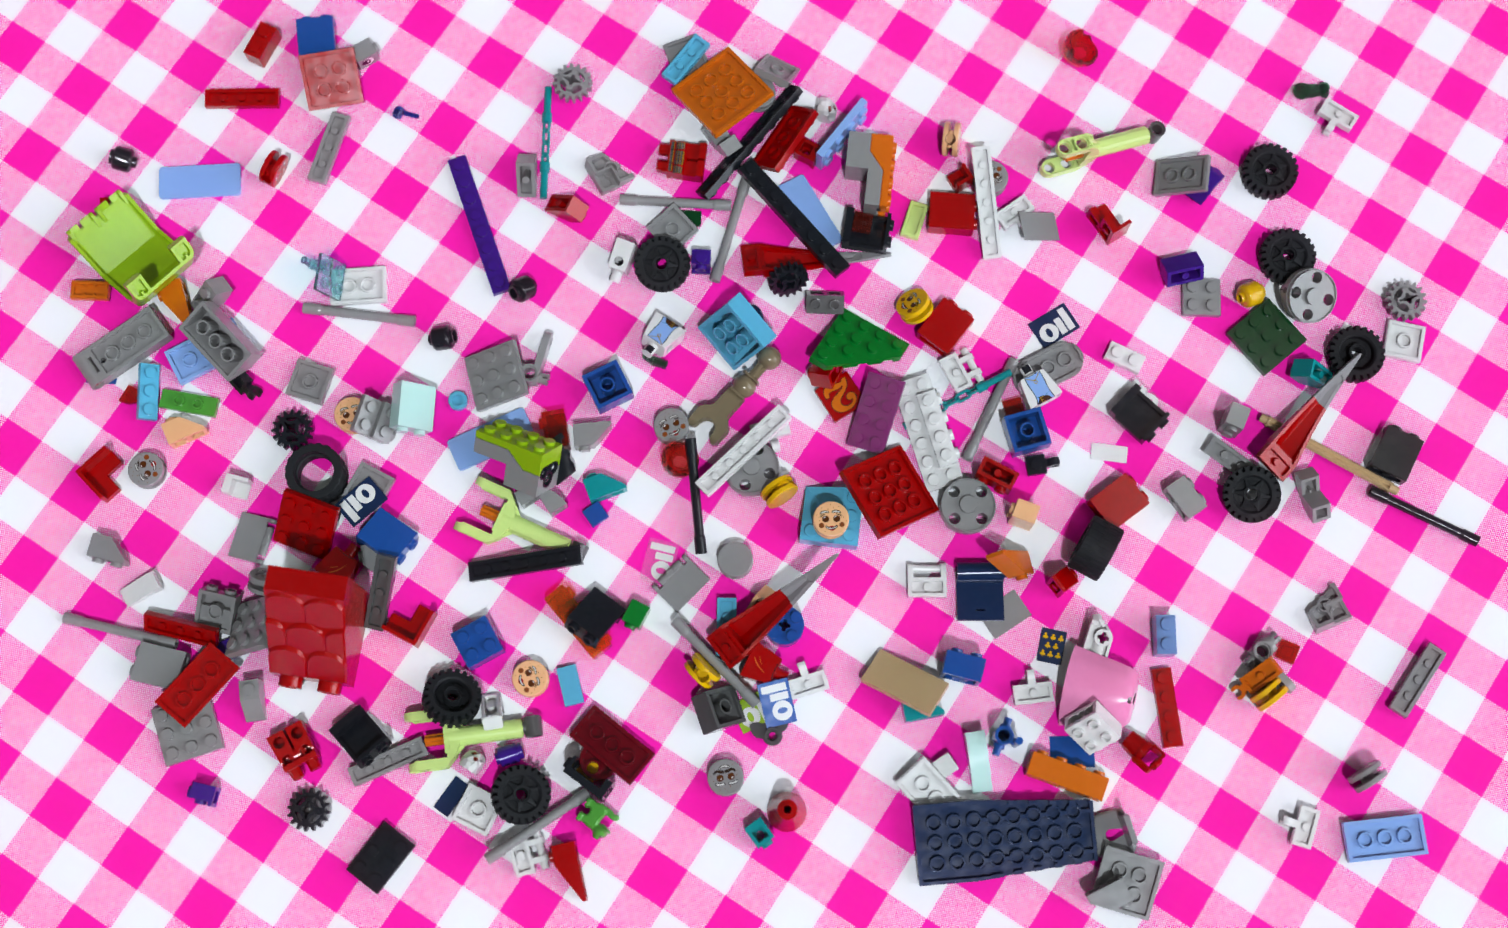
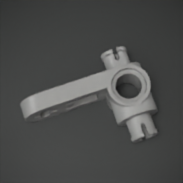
M545 331L534 364L522 363L526 383L529 387H537L539 384L547 386L549 383L547 381L550 380V374L543 373L552 345L553 333ZM528 372L535 373L533 378H526Z
M1271 631L1268 636L1263 635L1247 651L1248 657L1243 660L1245 666L1249 664L1247 668L1252 670L1256 665L1272 656L1278 649L1276 644L1282 639L1280 636L1275 637L1277 635L1276 632ZM1258 647H1261V648L1264 649V651H1265L1264 657H1261V656L1258 655V653H1257V648H1258ZM1284 673L1277 676L1282 680L1278 686L1286 685L1288 687L1287 693L1291 694L1296 689V685Z

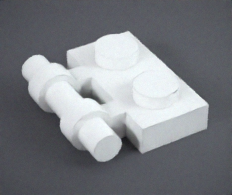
M967 347L960 350L963 355L961 358L954 352L938 361L955 394L973 387L972 378H975L977 383L984 381L983 372L977 367L973 360L974 356L972 353H969ZM967 363L971 371L967 373L963 364Z
M540 831L533 835L534 839H526L509 851L516 878L535 873V864L537 863L541 864L542 870L550 868L548 860H550L549 855L546 854L543 844L545 840L543 836L541 837ZM534 845L538 853V857L535 858L532 857L530 847Z

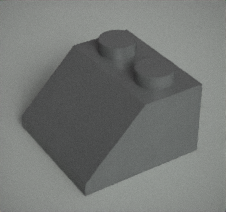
M732 685L708 690L691 698L703 736L746 722L738 695Z

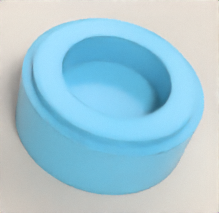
M455 391L450 394L448 403L453 410L462 411L468 405V398L463 392Z

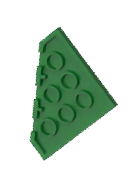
M844 308V314L838 315L810 356L809 362L825 371L840 366L849 368L857 367L858 364L864 363L872 365L880 364L887 360L895 362L900 361L909 344Z

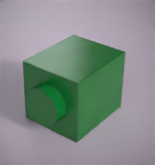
M632 599L622 617V622L625 623L624 627L632 631L635 629L640 631L651 611L650 607Z

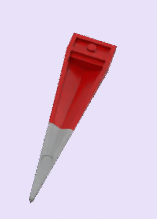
M761 243L740 245L744 277L763 275V278L770 277L769 272H774V267L779 268L780 263L786 265L787 261H790V264H793L795 261L798 265L803 264L806 270L825 268L806 249ZM839 252L849 264L892 256L891 252H886V255L871 252Z
M1357 353L1266 440L1267 443L1255 455L1279 481L1283 482L1296 468L1325 411L1360 359L1362 353Z
M839 553L832 555L786 586L724 623L706 638L729 669L735 667L755 649L839 556Z

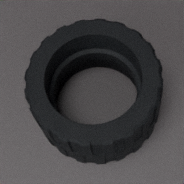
M321 443L303 445L295 450L287 460L285 479L291 490L330 504L343 494L348 485L349 475L345 462L327 445H322ZM323 458L329 460L334 467V474L329 484L316 491L305 489L300 481L303 468L315 459Z
M1097 515L1093 516L1069 559L1068 567L1094 581H1098L1114 555L1124 530Z

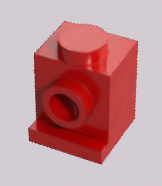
M803 138L794 150V158L814 169L816 152L821 146Z

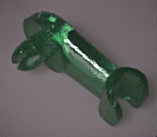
M1319 82V84L1298 83L1293 88V94L1299 100L1318 96L1327 98L1330 86L1327 82Z

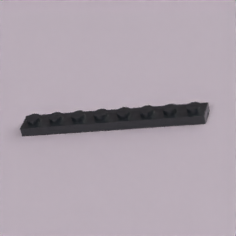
M789 85L740 140L743 147L726 157L697 189L696 193L699 197L709 200L716 195L717 190L728 181L730 175L740 167L743 160L751 155L752 150L757 144L764 140V136L776 126L781 117L786 115L792 104L799 100V96L803 93L799 86Z
M752 158L738 168L737 172L835 279L849 269L850 264Z

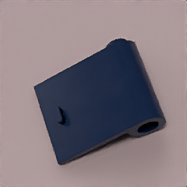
M956 562L957 621H1004L1003 581L1007 577L990 562Z

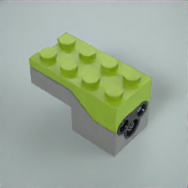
M497 419L492 422V425H485L484 428L476 430L474 452L506 464L503 485L535 498L557 485L562 451L561 443L556 442L553 438L540 436L537 432L524 430L521 426L511 425L502 419Z

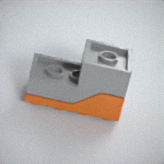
M849 131L844 179L866 182L863 214L885 217V213H889L897 149L894 135Z

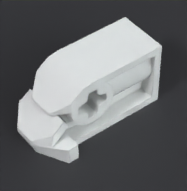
M1092 614L1081 647L1108 657L1113 641L1112 632L1108 625L1104 623L1100 614ZM1104 633L1106 641L1100 643V639L1097 636Z

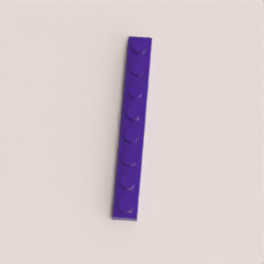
M463 155L448 160L494 296L506 293L509 289V281L466 156Z

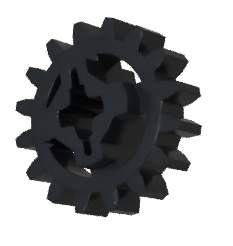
M787 261L786 265L780 263V267H774V272H769L770 277L767 278L770 291H773L774 295L778 294L779 297H782L783 294L789 297L791 293L796 295V291L802 292L801 287H806V282L809 281L806 268L803 267V264L798 265L796 261L793 264Z
M291 409L290 414L283 411V417L277 416L279 421L273 422L276 428L271 429V431L276 434L273 436V439L278 441V446H283L286 451L290 447L294 452L296 447H301L302 444L308 445L307 439H313L310 432H314L315 429L310 427L313 425V422L308 420L309 416L307 414L303 415L300 410L296 414ZM288 426L295 429L298 434L296 435L291 432Z
M310 788L309 793L307 789H302V794L296 792L297 798H290V801L293 803L292 806H287V809L291 810L287 817H293L290 823L293 825L297 823L296 829L300 830L303 827L305 832H308L309 828L312 831H316V826L323 828L322 821H329L326 814L332 813L327 810L331 803L325 802L328 796L321 797L322 791L320 790L315 794L314 788ZM305 798V801L301 805H298L299 802ZM316 798L320 801L322 808L316 804ZM306 808H313V812H306ZM297 812L301 814L302 821L299 819ZM320 815V817L315 822H313V819L316 816Z

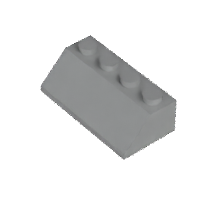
M201 301L179 327L182 333L227 382L252 368L263 355L214 301Z

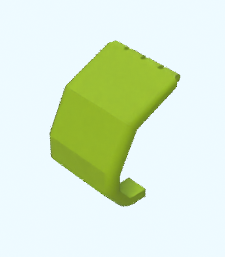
M118 189L108 197L111 201L110 204L104 200L94 209L96 215L90 212L79 221L82 225L81 228L77 224L66 232L69 236L67 240L105 281L130 302L143 306L192 265L194 250L182 235L173 241L156 226L128 193H122Z

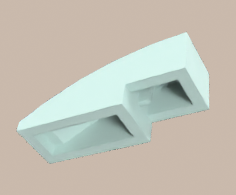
M985 730L964 733L972 792L976 794L993 791Z

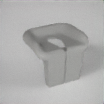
M1114 808L1094 815L1097 852L1100 858H1102L1105 844L1135 852L1138 839L1129 814L1120 808ZM1109 829H1122L1123 835L1114 841H1109L1105 834Z

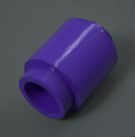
M515 742L497 748V753H494L497 765L501 764L502 767L520 762L521 759L525 758L521 744H515Z

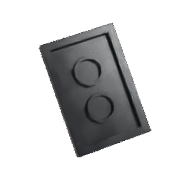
M384 821L346 870L373 892L379 894L416 845Z

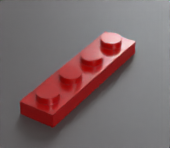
M279 88L205 89L204 106L206 109L280 108L281 91Z
M149 610L144 613V631L207 646L210 642L216 647L219 645V628Z
M1171 667L1152 669L1150 674L1162 748L1184 746Z

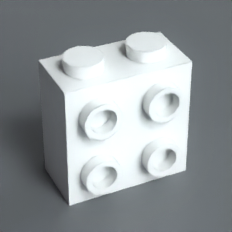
M1097 700L1065 717L1064 731L1089 755L1096 751H1101L1105 746L1115 743L1121 738L1122 725Z

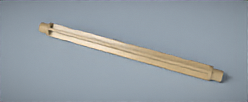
M1263 413L1258 420L1265 424L1264 426L1274 431L1283 425L1282 422ZM1310 438L1306 446L1307 449L1387 493L1398 494L1400 488L1395 486L1393 482L1386 480Z

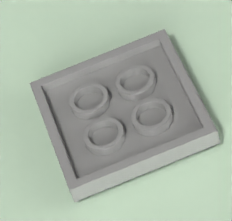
M509 340L464 358L477 412L486 411L529 394L516 340Z
M264 596L241 603L237 610L236 620L232 626L230 639L226 644L225 656L229 658L268 648Z
M212 699L185 728L161 707L151 710L166 767L225 748Z
M1105 844L1093 888L1120 875L1134 900L1130 902V906L1124 909H1114L1090 900L1089 903L1149 921L1165 862Z

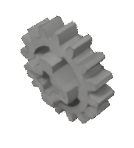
M570 63L569 68L563 65L564 70H557L558 75L553 76L555 81L552 83L555 88V94H559L560 100L565 97L566 103L572 100L573 104H575L576 99L582 102L583 96L589 97L588 92H592L590 85H593V81L590 79L591 74L590 72L587 73L586 67L581 69L580 64L573 67V64Z
M1406 280L1404 284L1402 281H1399L1396 285L1393 284L1390 287L1391 290L1385 293L1387 297L1384 301L1388 302L1385 309L1390 308L1389 315L1396 314V320L1402 317L1403 322L1408 318L1412 321L1415 317L1418 318L1421 312L1426 309L1423 306L1428 302L1423 299L1426 293L1420 292L1422 287L1416 288V282L1410 285L1409 280Z

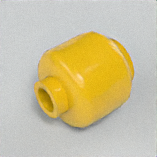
M1256 281L1242 284L1237 289L1236 300L1246 308L1261 304L1266 295L1265 288Z

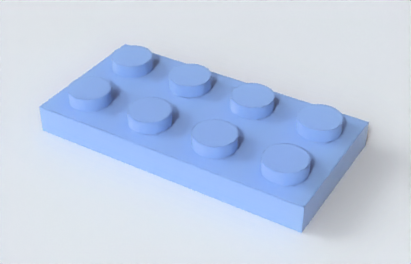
M861 98L816 152L815 166L818 169L822 170L824 166L828 167L833 160L832 156L836 152L839 153L843 149L846 139H849V131H856L855 128L865 122L868 111L867 100Z
M231 317V321L237 326L234 318ZM189 339L164 352L181 386L216 369Z
M1422 814L1341 823L1347 863L1429 854Z

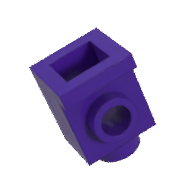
M692 249V274L710 275L711 250Z
M193 782L188 788L187 797L194 798V803L202 805L207 803V806L216 808L221 788Z

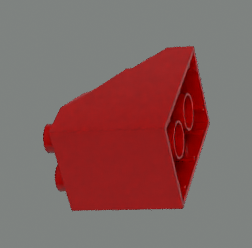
M268 565L264 584L265 626L269 672L280 676L278 686L302 690L303 680L318 682L317 692L339 696L341 695L342 686L354 688L366 628L364 623L370 594L350 577Z

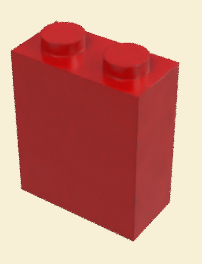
M931 191L927 233L972 236L973 231L977 230L978 219H974L975 212H978L977 201H975L976 195Z
M945 297L916 334V338L942 357L948 356L975 320L970 312L961 310L957 307L958 305L955 301Z
M1124 473L1092 497L1086 504L1095 515L1120 527L1147 507L1150 502L1148 501L1147 494L1137 488L1134 478Z

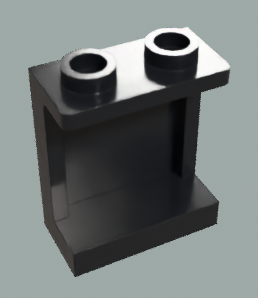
M847 207L841 248L886 255V250L891 248L892 237H889V231H893L894 220H891L892 213H888L887 217L854 213V207Z
M1135 383L1109 411L1108 415L1140 444H1143L1145 441L1149 443L1157 435L1154 431L1158 427L1162 429L1169 422L1167 418L1170 413L1163 412L1140 391L1141 387Z
M1387 425L1382 431L1381 440L1372 459L1367 463L1366 469L1398 485H1402L1407 481L1424 441L1419 439L1420 437L1416 434H1408L1402 431V428L1397 425Z
M594 587L567 617L564 627L571 634H575L582 639L586 645L596 649L600 640L613 625L619 623L626 609Z
M360 704L328 730L361 769L372 764L374 758L386 752L392 744L390 739Z
M576 755L573 758L569 756L563 764V767H565L563 772L602 801H605L616 785L606 779L602 786L598 788L575 770L580 762V758Z

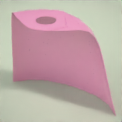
M1075 645L1063 685L1059 708V725L1065 726V717L1097 700L1122 727L1130 723L1137 699L1138 673L1125 664ZM1129 697H1131L1130 704L1127 702Z

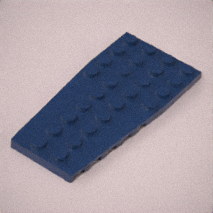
M1090 799L962 800L912 805L919 886L984 881L1013 874L1018 875L1025 872H1036L1048 868H1059L1071 864L1076 865L1083 862L1098 861L1093 801Z

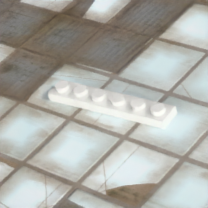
M990 145L971 147L983 260L1002 258Z
M778 404L695 482V485L709 498L792 420V417Z

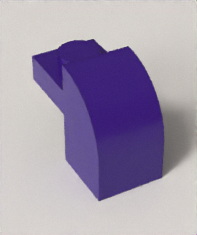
M1210 165L1208 192L1186 195L1199 205H1202L1225 176L1218 168Z

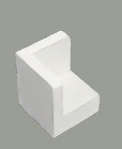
M226 473L221 492L231 497L248 500L253 482L248 478Z

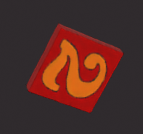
M847 371L840 375L833 389L820 387L814 391L834 423L856 411L862 395Z

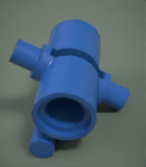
M1005 717L1003 724L1000 723V727L991 734L990 739L994 747L992 755L999 757L1001 750H1004L1007 744H1011L1013 748L1023 744V738L1014 737L1012 727H1010L1011 718ZM999 732L1005 735V741L999 739Z

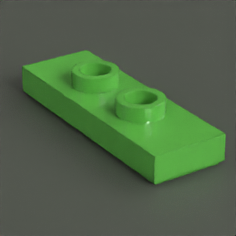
M163 389L159 407L216 418L220 400L218 398Z

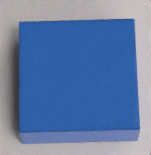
M598 501L582 511L593 528L609 518Z

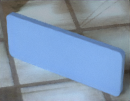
M239 163L161 167L159 169V197L162 200L239 196L241 194V165Z
M799 175L778 186L832 246L842 242V236L804 175Z
M518 408L448 440L447 445L458 469L464 471L490 459L487 456L474 452L476 430L484 428L485 425H492V422L497 419L505 420L511 425H518L524 430L534 432L525 410Z

